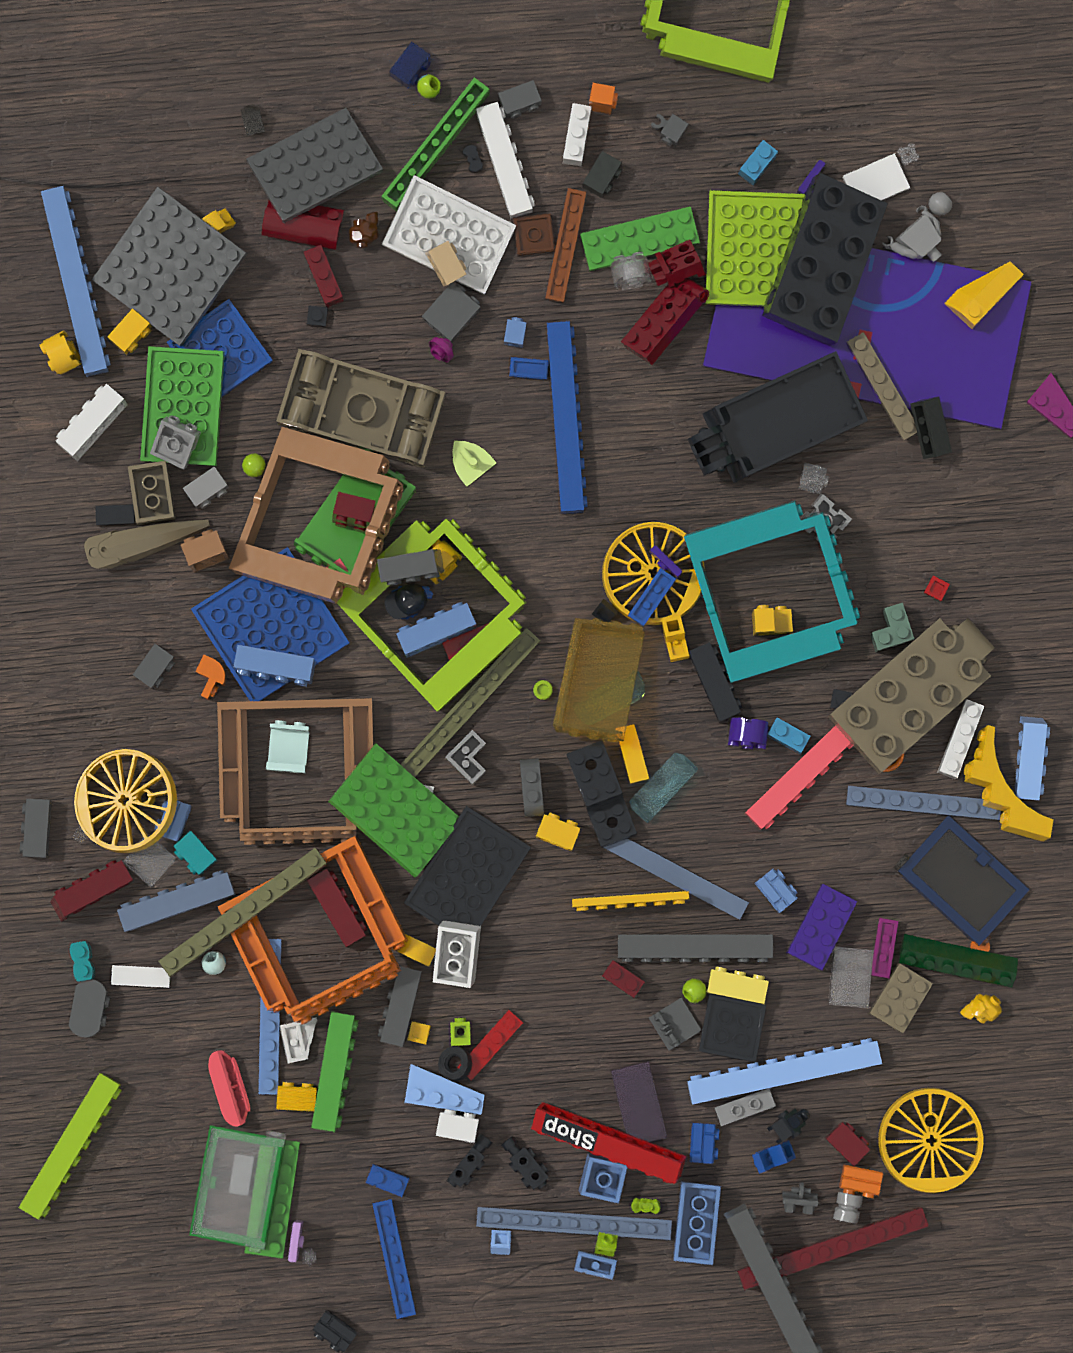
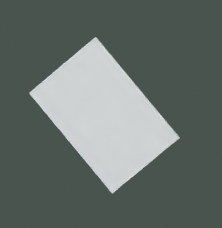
M895 153L842 177L846 185L882 201L910 189Z

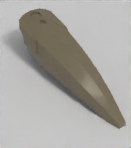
M209 520L180 521L121 531L114 530L88 538L85 541L84 549L88 562L93 568L112 569L128 562H135L173 546L210 527Z

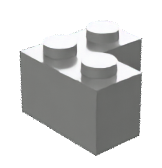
M472 730L445 758L472 785L486 773V770L474 759L486 746V743Z

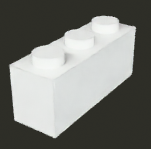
M572 104L563 164L582 167L591 106Z

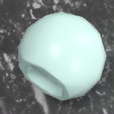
M210 951L204 955L202 967L206 973L216 975L225 969L226 959L222 953Z

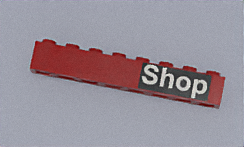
M544 1102L536 1109L531 1127L532 1130H535L540 1135H548L556 1141L566 1142L577 1149H584L590 1151L593 1155L608 1158L611 1162H619L626 1165L629 1169H637L648 1176L661 1178L666 1183L676 1184L681 1177L687 1157Z

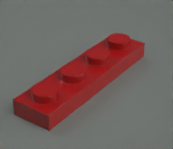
M510 1010L506 1012L470 1053L472 1069L467 1077L471 1081L523 1024Z

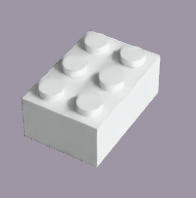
M442 921L438 927L433 982L467 988L472 987L476 977L481 926Z

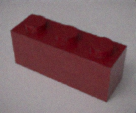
M319 245L304 251L306 261L325 306L331 307L343 302V296L322 246Z

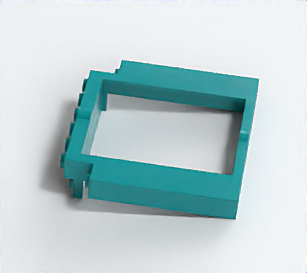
M795 500L684 536L731 683L840 650L844 640L841 632L837 633V630L858 624L857 619L860 618L858 608L853 607L852 600H855L852 589L847 588L846 582L849 579L846 570L842 571L840 564L843 563L840 552L836 553L834 545H837L835 535L830 534L828 527H831L829 516H825L824 512L818 514L815 512L809 514L808 517L801 518L803 510L801 505L797 504ZM815 526L843 618L731 652L702 561Z

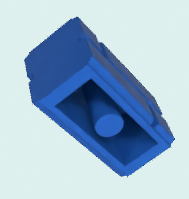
M692 1123L689 1162L713 1164L714 1160H717L718 1148L714 1147L715 1140H719V1129L716 1128V1124Z
M373 1164L366 1183L402 1197L410 1178Z

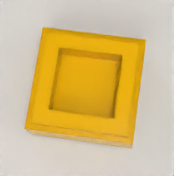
M412 1021L407 1040L427 1044L431 1026Z

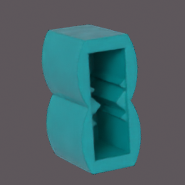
M88 941L71 943L70 955L74 961L73 973L75 979L78 982L94 980L95 967L91 961L92 949Z

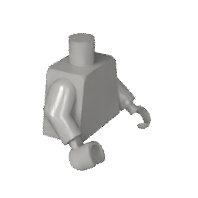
M920 206L916 212L924 209L922 216L895 239L897 242H894L893 238L888 236L887 239L891 243H883V246L886 250H893L902 256L912 259H920L927 254L934 262L942 255L935 247L941 241L940 222L928 211L927 207Z

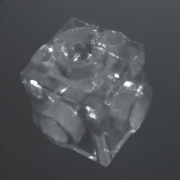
M805 463L799 489L821 494L822 488L827 487L829 476H826L827 468Z

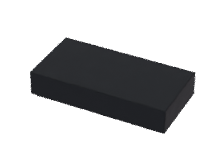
M133 504L95 506L97 526L135 524Z

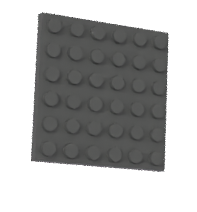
M157 187L92 280L127 307L133 308L152 326L182 347L248 253L164 190Z

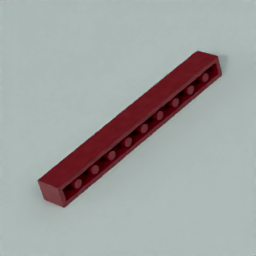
M917 1207L772 1257V1259L777 1258L782 1268L778 1271L782 1277L928 1227V1223L922 1207ZM749 1265L737 1269L744 1290L759 1285Z

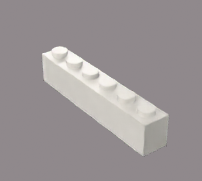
M498 102L477 108L476 115L510 219L532 213V207L535 204L532 195L528 196L527 194L528 182L526 177L522 178L520 171H523L521 161L516 160L515 153H517L515 143L510 142L509 136L512 134L509 125L504 123L503 118L506 116L503 107H499Z

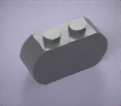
M539 758L521 759L520 769L525 817L543 816L544 808Z
M91 979L81 981L76 985L69 1027L77 1036H95L102 1030V1027L106 1026L107 1015H104L105 1008H109L111 996H108V990L102 982Z

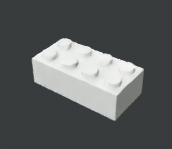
M107 384L104 387L100 386L96 390V396L92 401L88 400L82 407L83 411L79 415H74L69 421L70 425L66 430L62 429L56 436L58 438L56 440L57 444L77 462L128 405L124 398Z

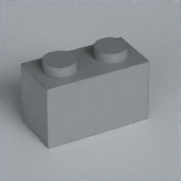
M213 467L183 489L197 509L200 507L204 509L211 504L210 500L225 495L227 493L226 489L229 487L216 468Z

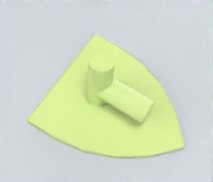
M454 441L452 450L453 464L458 476L466 487L496 464L494 459L476 444L466 441Z

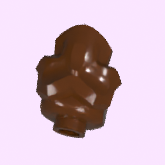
M378 212L367 214L366 219L353 221V226L349 229V240L357 248H367L368 244L378 238Z

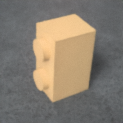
M449 241L425 253L443 287L466 275V266L462 260H458L456 256L457 250L453 243H449Z

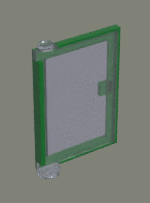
M210 1125L190 1236L247 1246L249 1251L260 1253L261 1249L265 1250L286 1133L267 1130L266 1136Z

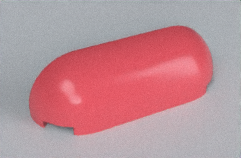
M222 1050L215 1051L209 1058L208 1068L220 1110L224 1119L231 1126H240L246 1122L247 1114L250 1111V1103L240 1070L234 1057L231 1058Z

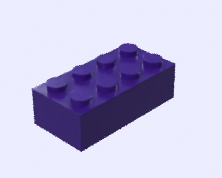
M821 884L786 953L822 971L857 901Z

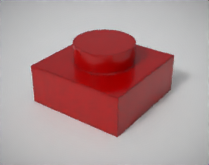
M932 576L924 594L941 602L950 584Z

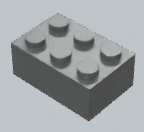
M439 549L377 559L381 582H387V585L402 584V580H406V582L420 581L421 576H424L425 579L440 577L439 573H444L441 550Z

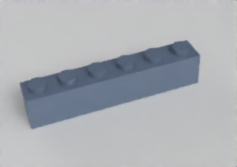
M221 870L213 873L212 878L205 879L204 876L195 879L194 884L188 886L187 883L177 885L174 891L169 892L166 889L157 892L158 896L151 898L150 895L139 899V903L132 904V902L122 904L121 909L117 911L124 932H129L236 895L229 873H224Z

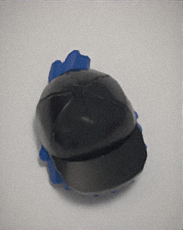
M414 583L398 586V589L392 590V593L386 597V610L394 619L408 620L410 617L417 616L425 608L428 599H432L433 592L429 590L428 586Z

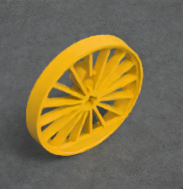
M647 522L635 525L620 534L613 541L605 555L602 567V581L606 595L612 605L622 615L632 621L634 620L628 617L630 611L625 606L648 581L650 584L653 578L648 572L653 571V569H656L658 572L660 569L657 565L658 560L655 563V557L652 554L651 564L636 532L650 529L652 548L654 546L653 529L666 530L667 533L661 547L662 552L670 532L681 537L682 540L669 553L668 557L670 558L684 543V536L686 535L685 532L675 526L661 522ZM634 534L648 565L621 541ZM621 545L634 558L627 562L613 557L612 554L616 547ZM690 554L674 561V563L678 564L690 558ZM613 560L627 565L628 572L608 573L609 561ZM633 562H637L641 565V570L633 572L630 569V565ZM694 569L682 570V573H692L689 583L678 579L675 580L676 583L687 586L684 597L672 586L670 588L682 600L677 612H674L665 595L664 599L672 615L658 618L656 608L654 611L655 618H649L646 625H661L662 619L679 615L682 617L693 608L702 593ZM642 576L615 590H611L608 577ZM646 579L623 605L614 596V593Z
M130 749L111 751L94 760L80 777L74 799L75 813L84 833L99 846L117 853L138 852L156 843L170 827L177 806L175 783L168 769L154 756ZM133 756L125 787L121 757ZM138 757L148 760V764L131 787ZM116 758L120 787L106 765L107 762ZM152 765H154L160 771V775L136 790ZM100 767L104 768L117 792L93 776ZM91 778L116 797L88 791V784ZM164 778L167 786L166 791L153 793L147 789ZM144 793H148V800L143 803L141 796ZM89 794L115 801L90 805ZM168 794L167 808L153 805L156 796ZM113 805L92 819L90 809ZM136 805L166 811L161 824L137 808ZM133 809L158 826L151 836L148 837ZM113 812L100 833L96 835L93 824ZM129 813L145 838L137 844H133ZM125 815L129 845L117 846ZM118 816L112 844H108L101 839Z
M921 1088L901 1096L887 1110L879 1129V1150L884 1165L898 1182L915 1191L939 1193L957 1187L974 1172L983 1151V1131L974 1110L961 1097L944 1089ZM928 1094L929 1112L921 1115L914 1097ZM932 1094L945 1096L939 1116L932 1112ZM951 1098L961 1106L937 1131L948 1099ZM909 1099H911L924 1131L899 1109ZM963 1108L968 1112L972 1119L971 1121L939 1135ZM897 1110L923 1136L889 1123L894 1112ZM932 1115L935 1118V1124L929 1127L926 1125L925 1119L927 1116ZM974 1123L977 1138L941 1139ZM890 1126L922 1139L886 1141L885 1136L887 1127ZM930 1135H932V1138L936 1139V1142H933L932 1146H930V1143L926 1142V1139H929ZM977 1141L976 1152L973 1155L941 1142ZM922 1142L891 1158L887 1155L886 1144ZM924 1146L900 1173L895 1170L891 1164L892 1160ZM940 1146L972 1157L973 1161L968 1169L965 1170ZM937 1148L963 1172L962 1175L949 1176ZM926 1150L917 1177H902L904 1172ZM930 1151L931 1178H920ZM934 1151L946 1177L935 1178Z

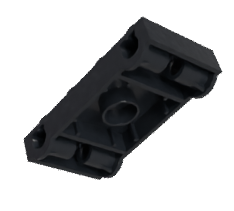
M822 173L814 176L805 192L800 214L775 282L766 298L762 316L829 346L837 343L888 203Z

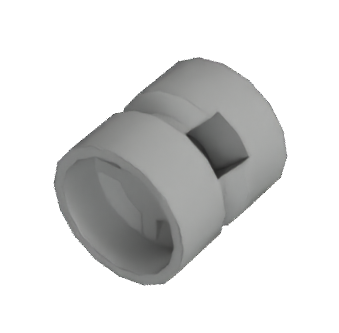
M838 1192L836 1203L839 1206L835 1208L833 1219L858 1224L860 1213L857 1209L861 1208L863 1197Z

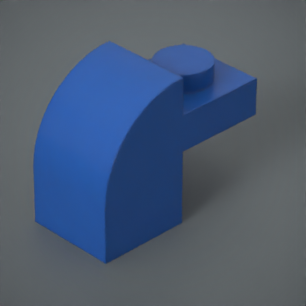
M790 1140L770 1146L752 1155L754 1165L759 1173L796 1159Z

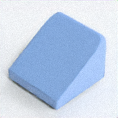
M492 1230L491 1254L509 1255L511 1231Z

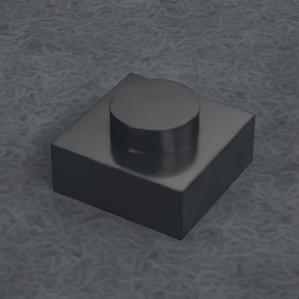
M309 305L307 325L326 327L328 307Z
M603 599L592 615L607 626L618 613V610Z
M833 689L830 708L837 709L852 696V692Z

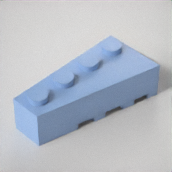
M1020 716L1019 723L1023 724V731H1020L1018 736L1021 750L1017 752V765H1019V768L1016 769L1014 794L1019 799L1039 800L1040 795L1044 793V784L1041 783L1042 776L1046 774V765H1043L1044 757L1048 755V746H1045L1046 738L1050 736V727H1047V723L1043 718Z
M410 1065L405 1103L482 1115L484 1094L416 1065Z

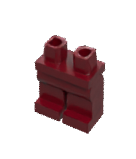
M690 239L662 253H655L657 259L647 263L657 286L667 283L670 288L675 286L674 283H680L685 278L695 274L698 277L705 275L701 260Z

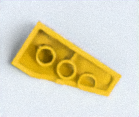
M1008 262L959 288L944 304L973 329L1024 274L1015 265Z

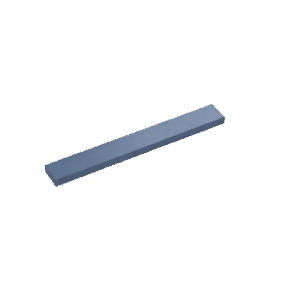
M628 838L604 847L606 850L684 891H689L691 895L739 920L749 904L747 901Z

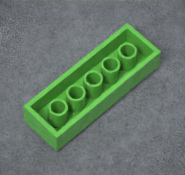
M331 1012L312 1128L335 1132L337 1128H341L343 1116H339L340 1109H343L345 1106L346 1097H343V1090L348 1088L349 1082L346 1072L351 1069L352 1058H349L350 1051H354L356 1040L352 1039L353 1031L357 1032L359 1020H355L356 1015Z

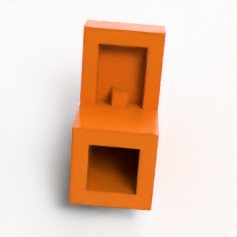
M203 655L195 672L208 678L201 696L210 700L211 697H215L219 689L217 684L225 686L226 672L218 661Z

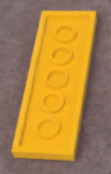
M689 891L572 899V908H576V911H588V907L596 906V910L608 909V905H615V909L627 908V904H634V907H645L646 903L653 902V906L666 905V901H673V905L684 904L685 900L689 899Z

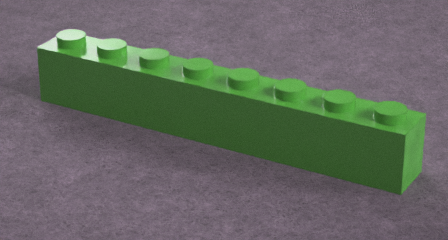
M475 77L383 193L382 201L397 212L412 177L415 175L421 179L425 178L475 114L476 109L489 96L490 91L487 86Z

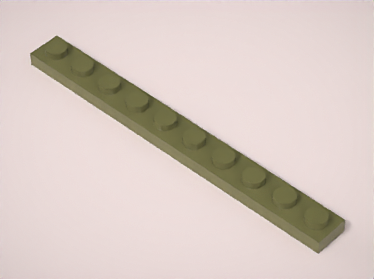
M526 628L400 765L416 777L541 640Z
M314 848L160 959L159 963L168 976L172 977L326 866L327 862L318 849Z

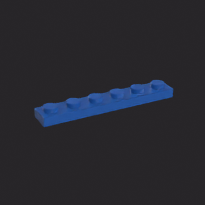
M392 1199L372 1203L396 1317L398 1319L416 1315Z

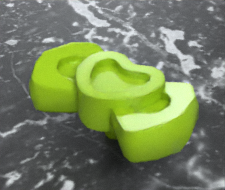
M635 1198L631 1208L634 1213L640 1211L647 1213L651 1211L653 1214H657L661 1205L657 1199Z

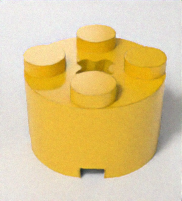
M64 330L49 337L40 344L42 352L47 354L50 359L47 361L50 369L60 375L82 364L79 361L81 358L73 341L66 339L69 335Z
M437 540L431 546L432 549L441 550L444 573H439L440 577L431 578L435 584H439L438 579L442 581L446 579L458 566L455 563L457 559L459 561L462 559V556L445 540Z

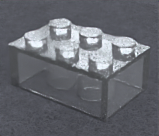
M845 947L833 948L828 1005L857 1008L869 1007L874 950Z

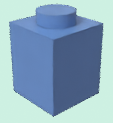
M513 317L512 320H507L504 345L523 348L526 322H523V319Z

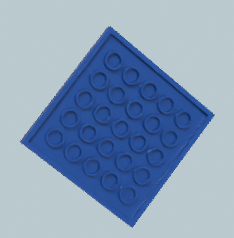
M288 547L279 552V554L294 558ZM241 576L191 608L250 701H261L288 683L277 682L273 677H269V680L259 679L256 674H250V677L239 675L233 668L237 645L310 657L315 659L317 665L350 644L322 599L245 576Z

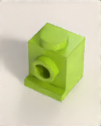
M454 1018V1022H450L451 1046L471 1045L470 1022H466V1018ZM459 1028L464 1029L462 1036L457 1034Z

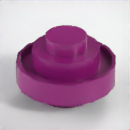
M434 337L429 341L430 352L437 360L447 363L454 357L453 345L448 339Z

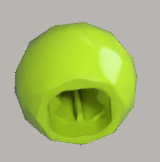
M434 75L422 76L417 84V90L424 98L436 97L441 89V83Z
M256 453L247 455L242 463L243 471L250 477L261 476L265 471L264 458Z
M690 979L683 985L682 993L689 1002L698 1003L706 996L707 989L701 980Z

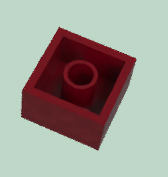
M338 491L332 522L338 527L346 528V526L353 527L355 531L364 533L371 522L376 501Z

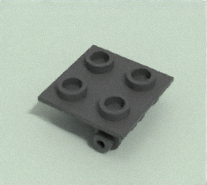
M682 998L649 1017L669 1051L702 1031Z

